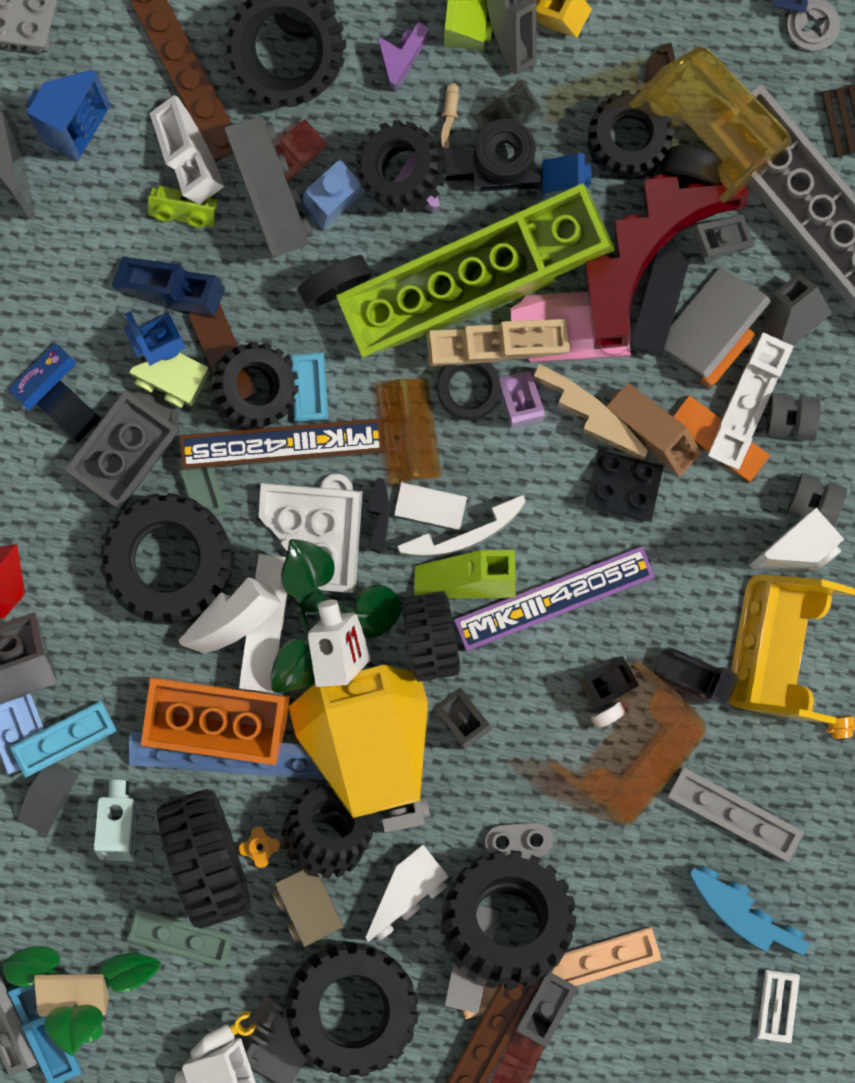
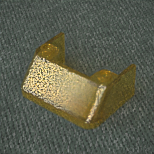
M696 47L662 67L629 104L635 109L648 101L651 109L660 116L672 117L678 114L723 161L718 167L719 178L728 188L719 198L723 203L742 191L792 143L788 131L711 51L704 47Z

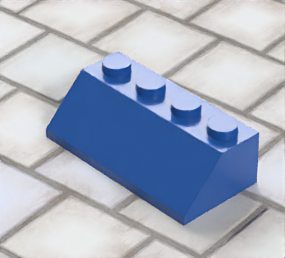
M88 70L44 82L39 91L35 89L29 96L26 103V108H28L26 113L43 143L78 162L111 104L98 74Z

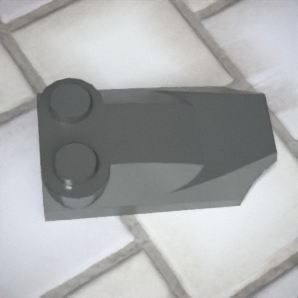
M125 390L65 468V473L107 505L120 512L124 505L131 501L133 493L179 433L178 418L180 412L153 392L149 393L145 390L128 392Z

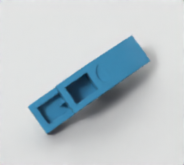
M702 864L699 870L693 867L690 868L688 874L695 888L710 909L731 930L765 952L768 951L772 941H775L800 955H805L810 943L802 940L805 933L786 924L784 930L771 924L774 917L757 908L753 914L749 912L755 900L747 896L750 889L731 880L729 886L718 881L719 873Z

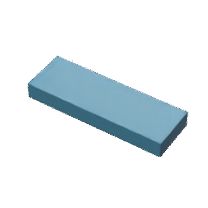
M102 701L11 746L9 749L24 778H27L115 733L117 730Z

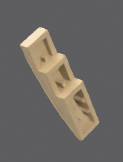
M567 319L504 321L498 325L465 326L463 329L429 330L426 333L429 367L501 362L568 354L570 352Z
M541 364L538 365L534 374V381L562 393L558 407L587 420L583 433L644 461L648 450L626 424L603 403L566 377Z

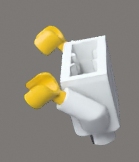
M242 1011L237 1015L235 1024L230 1027L226 1024L205 1035L191 1050V1058L183 1064V1071L176 1073L175 1083H256L241 1038H234L238 1033L243 1036L253 1033L256 1023L249 1027H243L240 1024V1021L248 1018L251 1012Z

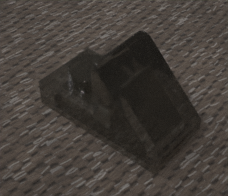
M522 79L473 118L481 130L490 122L498 119H511L521 124H527L535 120L541 107Z

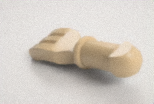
M455 83L447 85L444 111L441 114L446 119L441 133L442 149H449L450 131L454 120L458 118L459 86Z

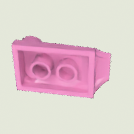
M587 291L525 296L521 302L510 308L511 321L567 319L570 352L568 354L529 358L530 363L630 357L631 349H629L630 324L628 346L594 349Z

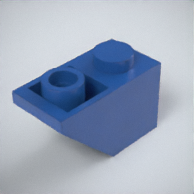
M585 153L543 160L541 200L552 198L582 183L589 189V184H591V164H585Z

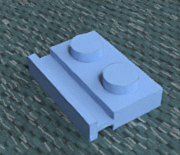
M30 693L0 704V758L7 775L20 771L9 748L44 730Z

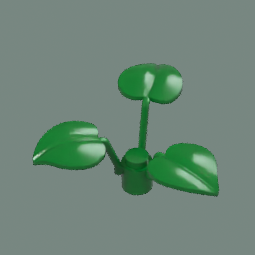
M27 947L12 954L2 964L4 977L8 982L16 986L35 985V975H57L52 969L60 964L61 959L60 955L50 947ZM124 953L107 960L101 967L100 973L104 976L107 989L111 987L116 993H124L134 990L147 982L159 971L162 964L158 959L144 954ZM75 1004L72 1007L62 1006L55 1008L46 1016L44 1026L50 1039L63 1051L74 1056L84 1042H93L102 1036L103 1014L96 1006L89 1004L81 1006Z

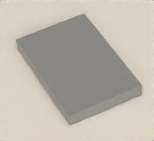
M719 268L671 325L664 352L705 378H708L771 301L764 293L724 269Z

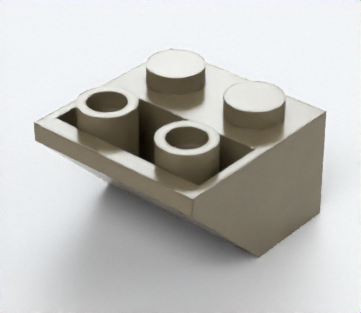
M307 868L275 883L277 890L272 892L280 911L287 909L292 921L288 922L287 926L295 943L301 940L304 947L343 928L342 921L319 873L315 877L309 875L310 870Z

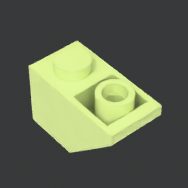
M179 353L173 359L161 360L149 366L148 362L133 366L129 373L132 377L136 378L134 383L136 386L149 393H152L155 388L166 394L164 397L165 401L182 409L184 404L190 407L193 406L210 370L207 366Z

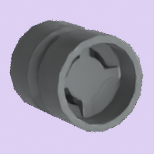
M772 393L768 409L767 436L786 438L789 434H793L796 440L815 441L820 418V398L800 396L798 400H793L789 394ZM788 410H794L792 424L786 423Z
M802 472L796 483L787 513L803 518L817 508L834 527L843 507L847 488L831 482L822 485L820 478ZM813 493L820 494L815 507L809 505Z

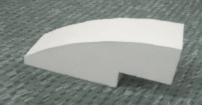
M173 95L150 112V116L165 163L175 170L182 195L197 204H201L221 190L224 184L211 152L196 124L179 97Z
M248 577L232 596L220 593L178 641L182 646L203 654L221 649L255 630L282 603L271 586Z

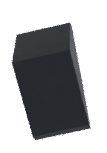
M61 380L37 403L77 443L101 420Z
M623 656L578 681L580 688L594 711L639 686Z

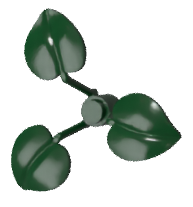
M298 539L289 540L287 556L281 571V585L289 598L298 606L295 612L300 617L306 636V643L301 639L294 638L285 643L279 650L270 676L271 690L276 693L303 689L315 681L308 640L310 628L305 613L317 612V605L319 603L333 600L318 588L328 584L333 578L335 564L332 557L318 545ZM380 584L368 586L361 591L355 600V609H350L338 603L340 611L355 613L358 616L364 638H374L387 632L397 622L402 612V602L397 594L388 586Z

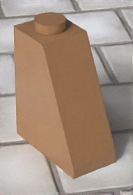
M627 383L623 389L613 394L607 408L626 424L646 449L680 478L701 455V451L687 427L630 383Z

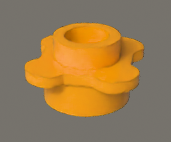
M262 827L253 828L250 838L239 846L241 855L249 856L259 868L267 866L268 858L273 852H277L280 849L279 841L276 838L271 839L267 836ZM258 844L263 845V849L260 851L256 848Z

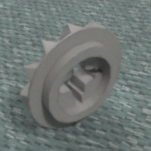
M808 0L806 13L791 11L786 26L790 39L798 45L799 49L804 48L815 52L827 49L836 40L840 32V18L835 8L824 0ZM808 16L813 21L825 19L818 28L819 36L813 30L802 32L808 24Z

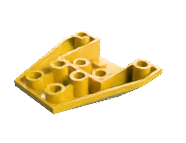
M387 665L361 670L348 685L316 687V684H314L288 706L296 739L353 818L420 801L428 700L422 681L417 682L412 671Z

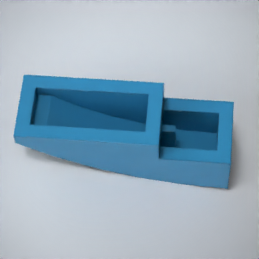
M10 985L8 993L22 1021L23 1031L47 1082L62 1083L82 1074L76 1054L74 1056L69 1055L59 1048L48 1036L44 1026L46 1017L38 1015L35 985L27 987Z

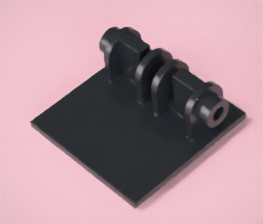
M598 450L585 505L591 507L592 511L595 509L609 511L612 516L617 513L621 514L620 518L627 516L640 520V523H643L644 520L652 522L664 466Z

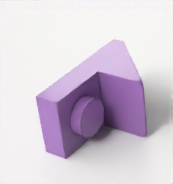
M420 22L417 23L414 30L410 28L406 30L399 43V46L403 47L402 49L378 37V46L389 87L395 92L430 37V28Z

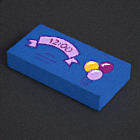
M55 342L8 390L28 410H31L76 365V362Z

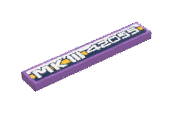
M642 546L516 595V598H508L454 619V622L467 652L654 579L655 576Z

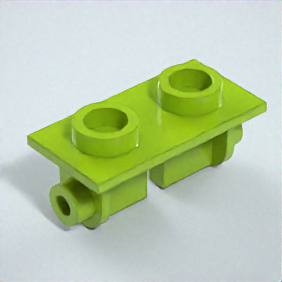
M161 185L159 188H152L151 196H148V216H153L163 222L175 220L186 222L196 228L204 226L214 228L215 212H217L219 200L214 199L213 195L201 204H197L190 199L183 201L180 189Z

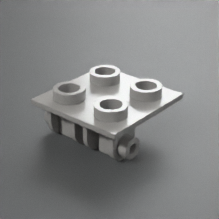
M0 0V47H6L7 45L8 50H12L13 45H17L18 51H22L23 46H25L27 51H34L38 54H42V51L49 52L50 39L48 36L57 0Z

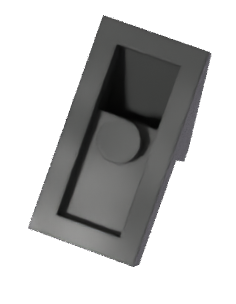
M743 215L702 223L693 227L694 236L705 264H709L724 255L745 251L755 246Z
M551 972L542 980L522 1015L515 1032L546 1049L578 987Z

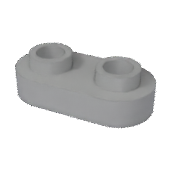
M541 823L498 825L493 827L485 838V846L489 854L502 851L503 857H508L511 850L521 851V858H530L531 854L541 857L547 854L553 845L552 832ZM535 833L540 834L543 838L542 844L538 847H534L530 843V837ZM499 836H506L509 840V845L505 849H500L496 846V839Z

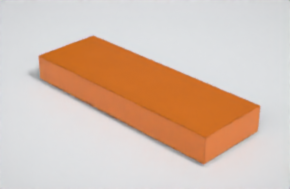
M689 395L673 417L685 425L696 444L709 453L722 419ZM751 442L739 470L728 465L726 466L750 483L770 455Z

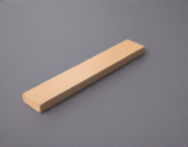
M648 927L566 952L558 966L553 968L552 973L577 986L662 959L653 929ZM484 983L479 1013L463 1010L465 1019L481 1015L485 1012L500 983H497L495 989L485 986Z

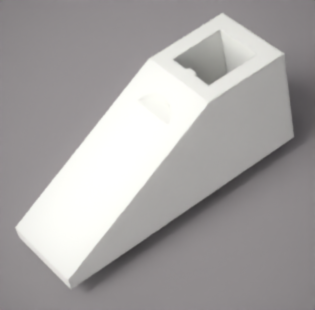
M424 845L420 846L396 866L366 935L368 942L374 937L380 942L394 930L391 923L400 916L406 921L421 908L417 902L427 894L433 899L448 887L444 881L449 876Z

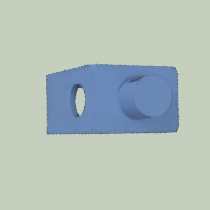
M339 160L306 189L300 207L324 230L359 199L366 190L359 181L361 179L345 162Z

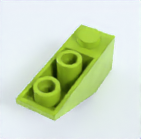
M479 550L415 566L414 596L444 591L448 598H516L515 550Z

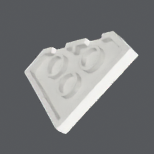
M261 483L259 518L279 538L287 552L289 540L298 539L318 545L332 557L335 564L333 578L328 584L318 588L324 591L356 592L363 491Z

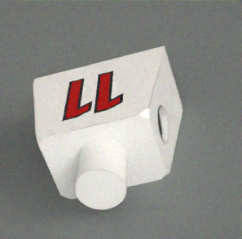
M326 600L317 605L321 620L308 633L316 687L348 685L371 660V656L358 616L355 613L340 614L338 601Z

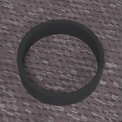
M363 255L352 256L314 274L300 284L297 291L306 308H315L337 298L336 295L338 293L335 286L339 293H343L365 283L372 276V272Z

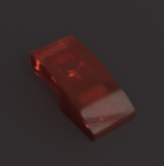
M306 119L281 138L280 143L275 147L276 154H284L290 171V173L284 174L287 182L327 146L325 140Z
M515 1028L491 1083H529L544 1048L515 1032Z

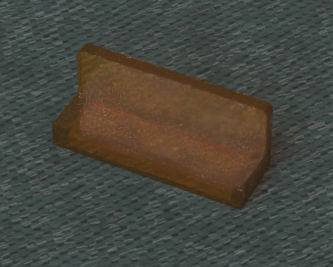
M397 379L376 385L390 485L401 484V482L407 483L418 479L441 478L442 473L428 380Z

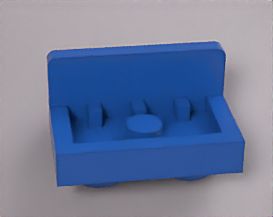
M131 311L125 313L129 324L123 328L137 357L139 358L144 355L149 366L161 360L173 359L181 350L186 349L169 312L140 326L137 325Z

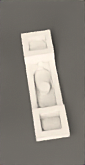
M766 333L761 334L726 408L710 447L708 457L737 470L740 469L752 442L754 431L794 346Z
M522 495L492 507L491 512L495 519L494 522L435 546L428 533L399 545L398 551L400 555L425 558L445 556L467 550L493 537L507 526L523 508L526 500Z

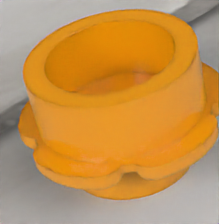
M854 715L840 716L841 718H837L836 724L827 723L828 728L825 729V732L832 733L833 739L853 737L852 730H855Z

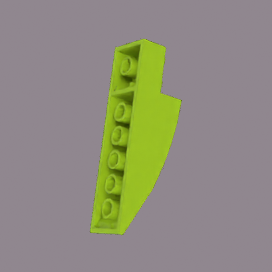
M582 183L340 293L336 297L360 354L364 358L424 337L429 330L448 328L558 282L556 276L585 264L586 261H592L610 253L615 249L590 191Z

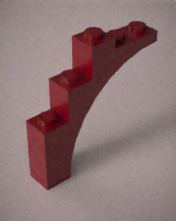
M662 174L644 180L643 199L646 217L641 218L638 215H629L621 218V220H615L614 237L617 258L612 259L609 256H600L592 261H586L585 277L594 349L628 346L629 311L632 296L642 273L655 254L675 235L694 223L722 212L746 208L748 199L747 182L738 183L734 180H727L721 182L720 185L704 186L703 184H691L683 189H679L678 176L669 177Z

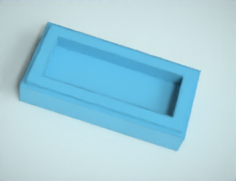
M324 353L290 355L293 363L291 371H297L298 379L294 380V383L299 385L298 393L293 397L296 399L294 404L295 422L328 420Z

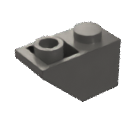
M798 273L773 294L762 333H766L794 346L830 316L832 312L819 288L802 274Z

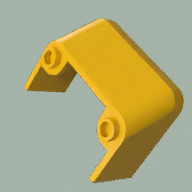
M764 574L753 576L746 585L731 667V671L737 674L739 680L730 698V704L734 707L798 720L836 724V717L812 712L814 704L813 693L808 687L797 685L808 619L818 620L823 618L830 609L833 594L855 596V588L824 579Z

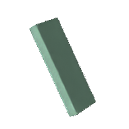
M136 908L127 941L225 969L235 935L208 927L203 929L197 928L190 922Z

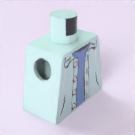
M110 780L108 797H100L98 800L94 851L100 860L134 862L137 806L134 799L129 798V781ZM112 810L123 811L122 817L119 820L113 821Z

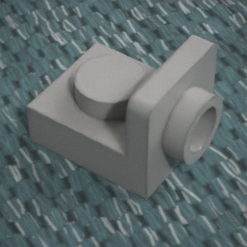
M421 797L420 801L414 802V813L409 814L408 807L388 811L389 818L382 819L385 833L425 825L424 818L430 817L427 798Z

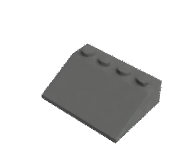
M0 100V182L29 219L35 216L21 143L16 136L20 130L15 125L16 123L11 118L6 106Z

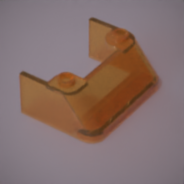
M638 660L633 662L630 668L656 689L649 701V711L652 717L663 727L623 776L619 779L611 771L598 768L590 771L580 782L555 760L548 766L614 822L623 825L631 824L639 818L706 734V724L703 718L674 689Z

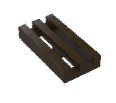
M855 85L844 89L837 88L834 91H823L821 95L836 158L855 154V141L844 96L849 95L855 121ZM831 98H837L848 146L845 149L842 148Z

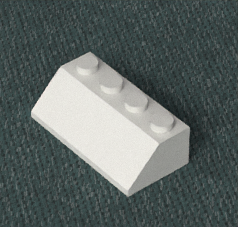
M815 508L784 533L749 566L753 570L802 573L809 569L812 573L830 562L841 552L837 545L844 538L821 512Z

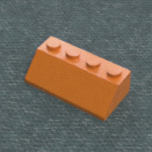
M152 677L149 682L141 746L277 765L286 728L290 696Z

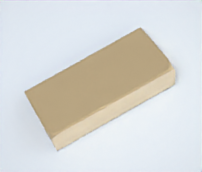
M103 974L35 975L36 1005L39 1016L46 1017L55 1008L62 1006L72 1007L75 1004L79 1006L85 1004L93 1005L102 1012L103 1016L106 1014L109 994Z

